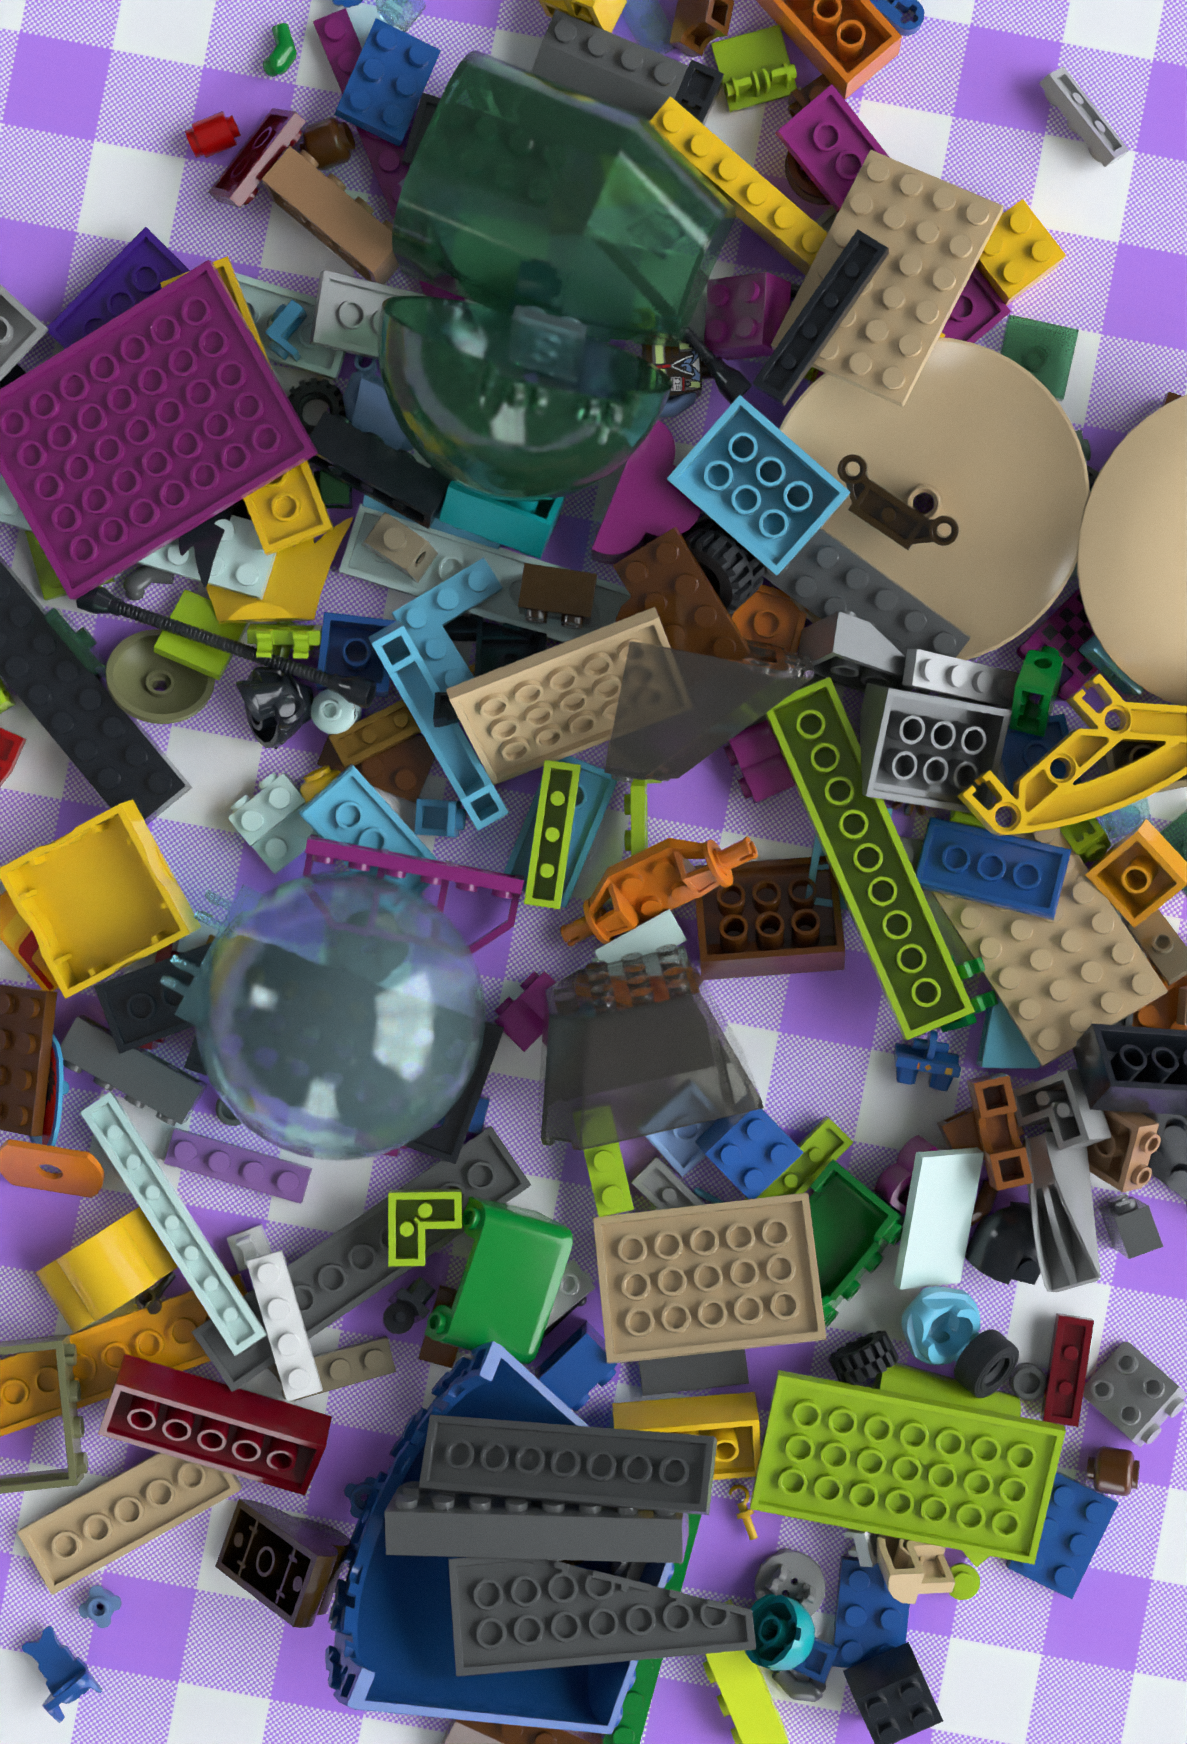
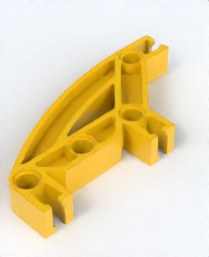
M1099 673L1091 677L1083 686L1086 690L1090 687L1095 689L1105 703L1103 708L1096 712L1082 699L1086 694L1083 689L1073 693L1065 700L1090 729L1079 728L1065 736L1014 781L1013 796L990 770L982 773L975 780L978 786L981 783H985L996 797V802L990 805L988 809L972 795L976 791L973 785L964 789L957 796L989 832L998 836L1054 829L1121 809L1154 794L1187 774V706L1125 702ZM1109 711L1115 712L1120 718V726L1116 731L1110 730L1105 724V716ZM1120 741L1156 743L1158 745L1148 753L1120 768L1086 782L1073 785L1076 779ZM1055 759L1061 760L1066 766V773L1062 779L1055 778L1050 772V765ZM1000 807L1007 808L1012 815L1011 823L1007 827H1001L995 820L996 811Z

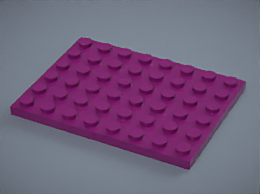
M210 260L205 261L0 389V473L69 599L76 600L318 454L215 265Z

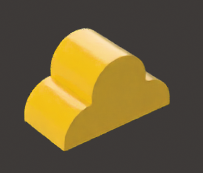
M139 1206L44 1266L35 1274L72 1332L75 1333L127 1303L159 1279L178 1268V1266Z

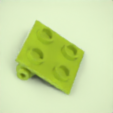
M780 25L711 43L718 71L724 73L722 86L730 112L788 97L790 92L797 88L795 78H797L794 63L790 64Z

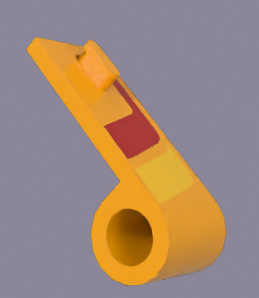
M7 890L0 894V939L42 990L54 991L59 986L40 953L37 939L30 926L18 913Z

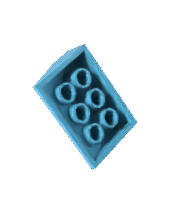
M741 395L736 398L667 478L671 484L776 576L825 524L850 494L848 489Z

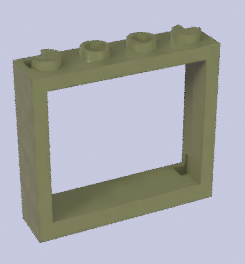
M70 1334L0 1341V1355L56 1349L68 1468L0 1475V1494L77 1486L84 1478V1474L88 1472V1456L86 1452H82L80 1438H83L85 1433L83 1416H78L77 1402L81 1399V1387L79 1380H74L73 1366L77 1364V1349L75 1344H70Z

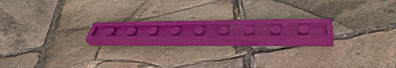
M346 8L313 21L342 95L362 51L361 44ZM355 126L395 225L402 233L400 237L404 242L405 249L423 293L426 295L427 303L448 353L481 340L411 167L402 165L405 153L402 144L398 147Z

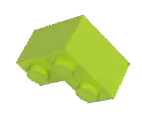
M461 1189L389 1190L388 1267L425 1266L426 1229H462Z

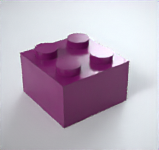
M768 272L709 279L707 282L704 344H706V347H709V351L711 350L712 354L726 360L771 356L774 352L771 344L790 308L791 282Z

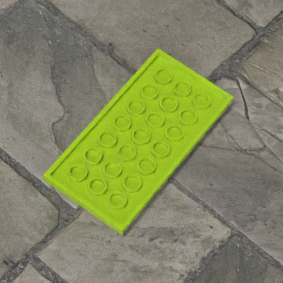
M778 1370L750 1500V1509L1035 1565L1066 1430L1064 1425Z

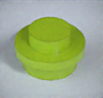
M966 1563L952 1565L950 1570L955 1580L953 1591L949 1594L958 1600L972 1598L980 1588L978 1572L974 1567Z

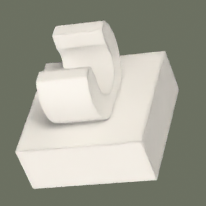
M262 1224L227 1237L239 1272L248 1269L247 1260L272 1253Z
M848 1529L844 1533V1537L853 1538L855 1543L848 1550L849 1555L858 1557L860 1566L873 1567L877 1563L876 1542L880 1534Z

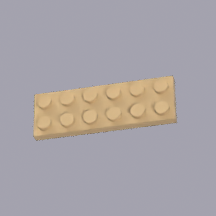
M158 1452L22 1527L17 1533L48 1590L53 1595L239 1492L242 1489V1485L236 1475Z

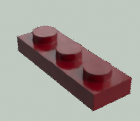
M1056 1313L1046 1377L1047 1385L1044 1391L1040 1417L1042 1421L1075 1427L1079 1426L1094 1326L1092 1318Z

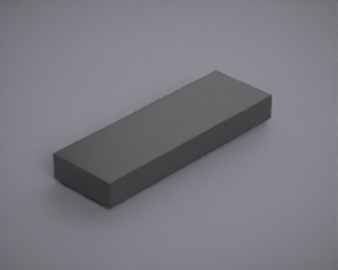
M745 1349L639 1361L643 1396L749 1384Z

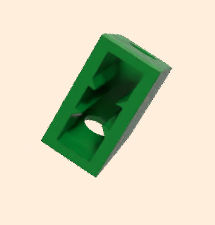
M1043 646L1039 651L1032 649L1027 652L1015 685L1009 729L1041 737L1045 736L1059 690L1064 661L1055 648ZM1030 693L1041 695L1038 704H1033L1029 700Z

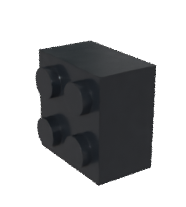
M909 1642L843 1671L874 1744H894L943 1722Z

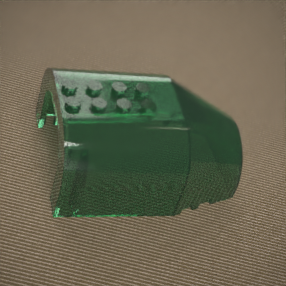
M473 50L462 59L447 83L409 168L396 208L392 231V249L402 273L561 338L578 340L579 337L599 338L600 342H611V339L630 340L634 344L679 347L736 218V208L647 117L483 52Z

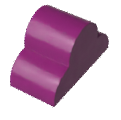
M647 414L591 550V559L603 564H616L640 549L643 543H650L674 527H677L683 537L697 524L701 509L667 480L677 467L673 465L676 453L675 442L669 429L661 421Z

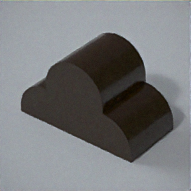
M239 1499L215 1567L292 1627L307 1628L313 1626L317 1615L327 1613L351 1541L345 1534L330 1526L310 1519L292 1517L267 1504Z

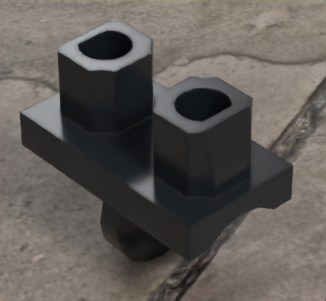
M418 1277L406 1290L402 1287L394 1292L388 1300L391 1305L383 1313L385 1328L393 1334L406 1333L414 1323L423 1320L430 1312L425 1304L436 1290L421 1277Z

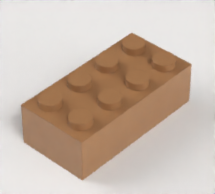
M289 146L262 178L271 200L367 281L384 285L406 260L403 247L404 242L399 238L402 233L388 220L381 223L372 215L374 212L373 208L359 196L355 200L345 192L347 187L335 175L330 173L326 177L317 169L318 162L305 150L298 153Z

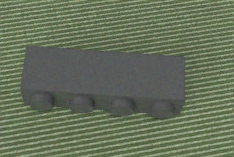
M85 1015L76 1017L60 1045L64 1059L63 1065L77 1073H81L82 1070L95 1076L93 1082L109 1091H112L115 1087L126 1094L124 1097L126 1101L142 1109L147 1105L157 1111L155 1116L171 1126H175L176 1122L180 1125L187 1122L208 1085L144 1048L137 1047L119 1054L110 1029Z

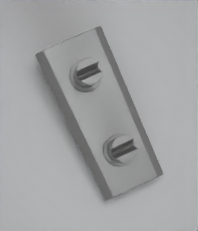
M1045 1131L1044 1134L1025 1138L1022 1145L1026 1148L1033 1183L1027 1184L1038 1263L1047 1292H1061L1098 1281L1101 1274L1087 1147L1059 1151L1053 1132Z

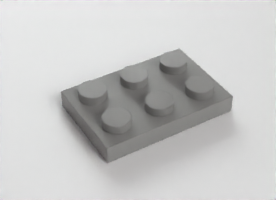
M323 270L319 276L309 344L413 367L416 364L426 295Z

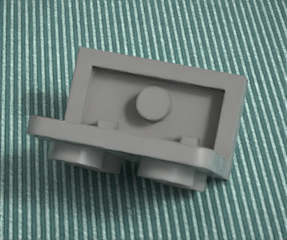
M1123 1342L1085 1384L1083 1397L1140 1448L1144 1443L1148 1445L1158 1437L1162 1430L1159 1426L1168 1416L1173 1418L1182 1410L1185 1405L1184 1398L1187 1396V1393L1129 1342Z

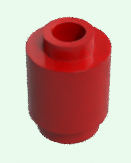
M223 111L191 124L192 128L185 130L186 137L196 158L203 155L208 158L237 146L235 138L241 136L233 115L226 117Z

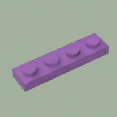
M175 1128L164 1164L300 1204L303 1202L312 1168L179 1128Z

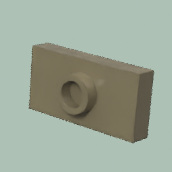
M1159 909L1135 928L1131 924L1127 926L1136 943L1168 986L1187 975V946Z

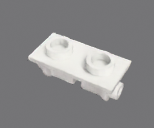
M572 1260L565 1268L546 1329L596 1288L592 1284L593 1280L585 1271H582L575 1260Z

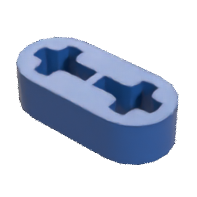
M870 0L900 35L910 36L919 31L925 14L923 6L919 1L879 0L877 2ZM909 11H912L915 14L913 21L909 20L906 24L901 22L902 13L907 14Z

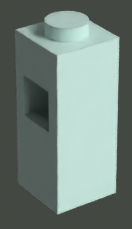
M668 909L636 926V928L619 935L611 942L594 949L597 957L592 959V962L601 978L609 976L611 982L687 941L671 910Z

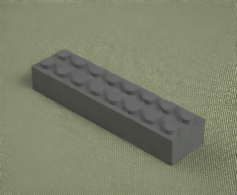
M418 1481L399 1485L385 1510L386 1555L683 1563L689 1536L688 1513L422 1491L419 1488Z

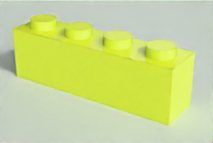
M731 1599L728 1600V1601H726V1602H723V1603H726V1604L733 1605V1602H732ZM745 1650L705 1654L708 1661L703 1663V1667L711 1684L717 1682L722 1693L716 1697L724 1717L728 1715L732 1717L735 1727L730 1729L735 1744H788L789 1740L786 1729L759 1665L754 1664L749 1659Z

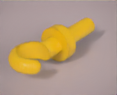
M734 1485L728 1492L730 1496L735 1489H742L745 1493V1499L737 1504L739 1513L736 1514V1517L743 1520L749 1540H754L758 1538L750 1516L754 1514V1511L748 1509L746 1505L750 1498L749 1491L743 1485Z

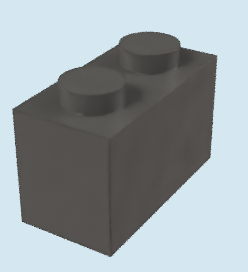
M1123 1194L1107 1200L1108 1205L1099 1208L1113 1249L1128 1259L1163 1247L1149 1205L1134 1197L1128 1198L1127 1194Z

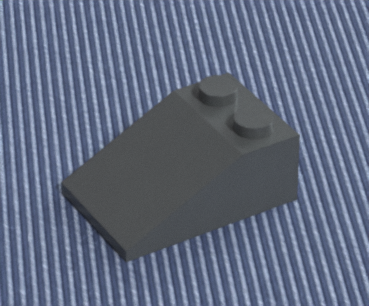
M839 610L801 630L795 670L821 679L831 677L833 683L865 693L867 683L905 690L915 689L902 685L906 657L870 622L857 618L855 613Z

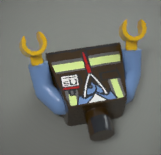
M648 307L634 309L632 312L639 314L641 323L630 324L631 330L640 331L646 329L647 331L642 332L644 396L633 401V405H642L645 412L637 415L636 419L644 421L646 414L654 418L675 417L692 406L696 398L701 396L702 379L714 378L707 371V365H704L701 358L695 355V351L688 347L689 344L687 345L686 341L679 337L680 334H677L673 327H670L667 320L665 321L664 318L654 315L653 311Z

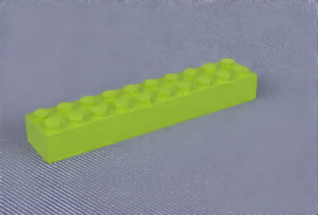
M831 677L764 704V715L789 769L797 792L903 1039H912L974 1013L975 1011L884 800L862 795L861 747Z

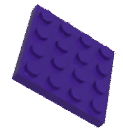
M145 227L47 326L49 329L47 332L66 349L162 289L161 282L190 270Z

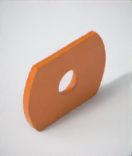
M12 1139L6 1140L0 1147V1173L12 1185L88 1198L97 1195L102 1188L105 1178L104 1170L98 1160L89 1152ZM39 1165H52L59 1168L62 1172L50 1173L40 1168Z

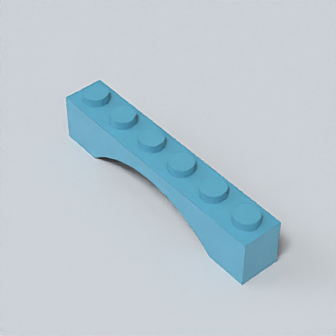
M400 619L369 636L368 638L477 831L509 814L459 724L434 727L435 692H440Z

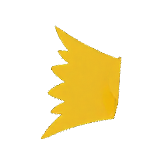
M353 517L336 525L334 530L324 534L316 543H314L313 537L295 546L293 545L278 551L262 600L207 584L206 590L211 599L218 621H221L218 624L315 620L319 599L330 566Z

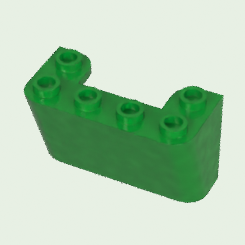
M834 1159L831 1160L810 1186L814 1192L809 1197L825 1329L839 1314L835 1309L845 1298L849 1301L861 1288V1284L858 1281L866 1271L871 1274L882 1263L884 1257L881 1253L889 1244L895 1246L901 1240L905 1219Z

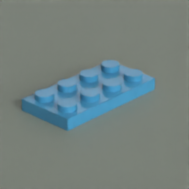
M572 756L557 760L558 762L581 765L561 907L567 908L619 779V775ZM542 779L504 870L506 874H520L524 876L522 888L524 892H526Z

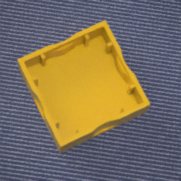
M133 799L116 805L77 826L72 832L51 843L39 846L0 867V879L18 913L33 931L40 948V953L65 999L201 928Z

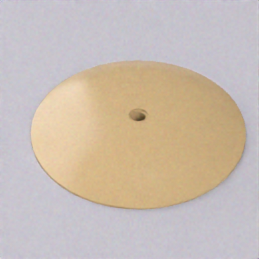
M939 337L904 407L824 373L799 397L784 418L779 430L846 489V483L838 475V464L843 457L857 454L862 456L867 462L869 479L914 509H916L914 506L916 495L928 493L934 499V508L929 512L920 513L929 519L947 515L956 520L959 526V534L953 543L946 546H941L934 542L912 544L910 549L907 550L850 512L848 509L852 502L849 495L821 527L969 635L970 640L956 658L969 660L979 657L1013 640L1033 625L1050 608L1062 592L1077 563L1079 528L1084 507L1090 494L1087 465L1077 434L1061 405L1034 375L1015 361L992 349L975 343ZM856 462L848 464V472L851 475H858L860 472L859 464ZM942 523L938 526V532L942 536H947L951 533V527L947 523ZM790 597L798 609L807 614L806 618L813 624L818 620H822L808 610L807 612L804 606Z
M1187 395L1167 403L1147 416L1113 450L1091 488L1084 507L1077 546V573L1080 594L1090 625L1101 646L1116 666L1132 681L1153 695L1181 706H1187Z

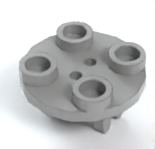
M783 1548L771 1555L760 1565L755 1576L754 1591L757 1600L767 1594L783 1595L796 1600L812 1616L820 1608L825 1597L826 1582L820 1566L810 1556L799 1551ZM793 1578H796L797 1582L792 1583L791 1580ZM788 1590L789 1593L787 1595H784L783 1591Z

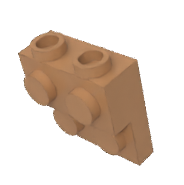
M1103 1110L1112 1137L1087 1146L1089 1171L1121 1192L1141 1189L1149 1182L1152 1176V1170L1148 1167L1151 1154L1158 1149L1161 1142L1160 1136L1157 1135L1159 1123L1140 1112Z

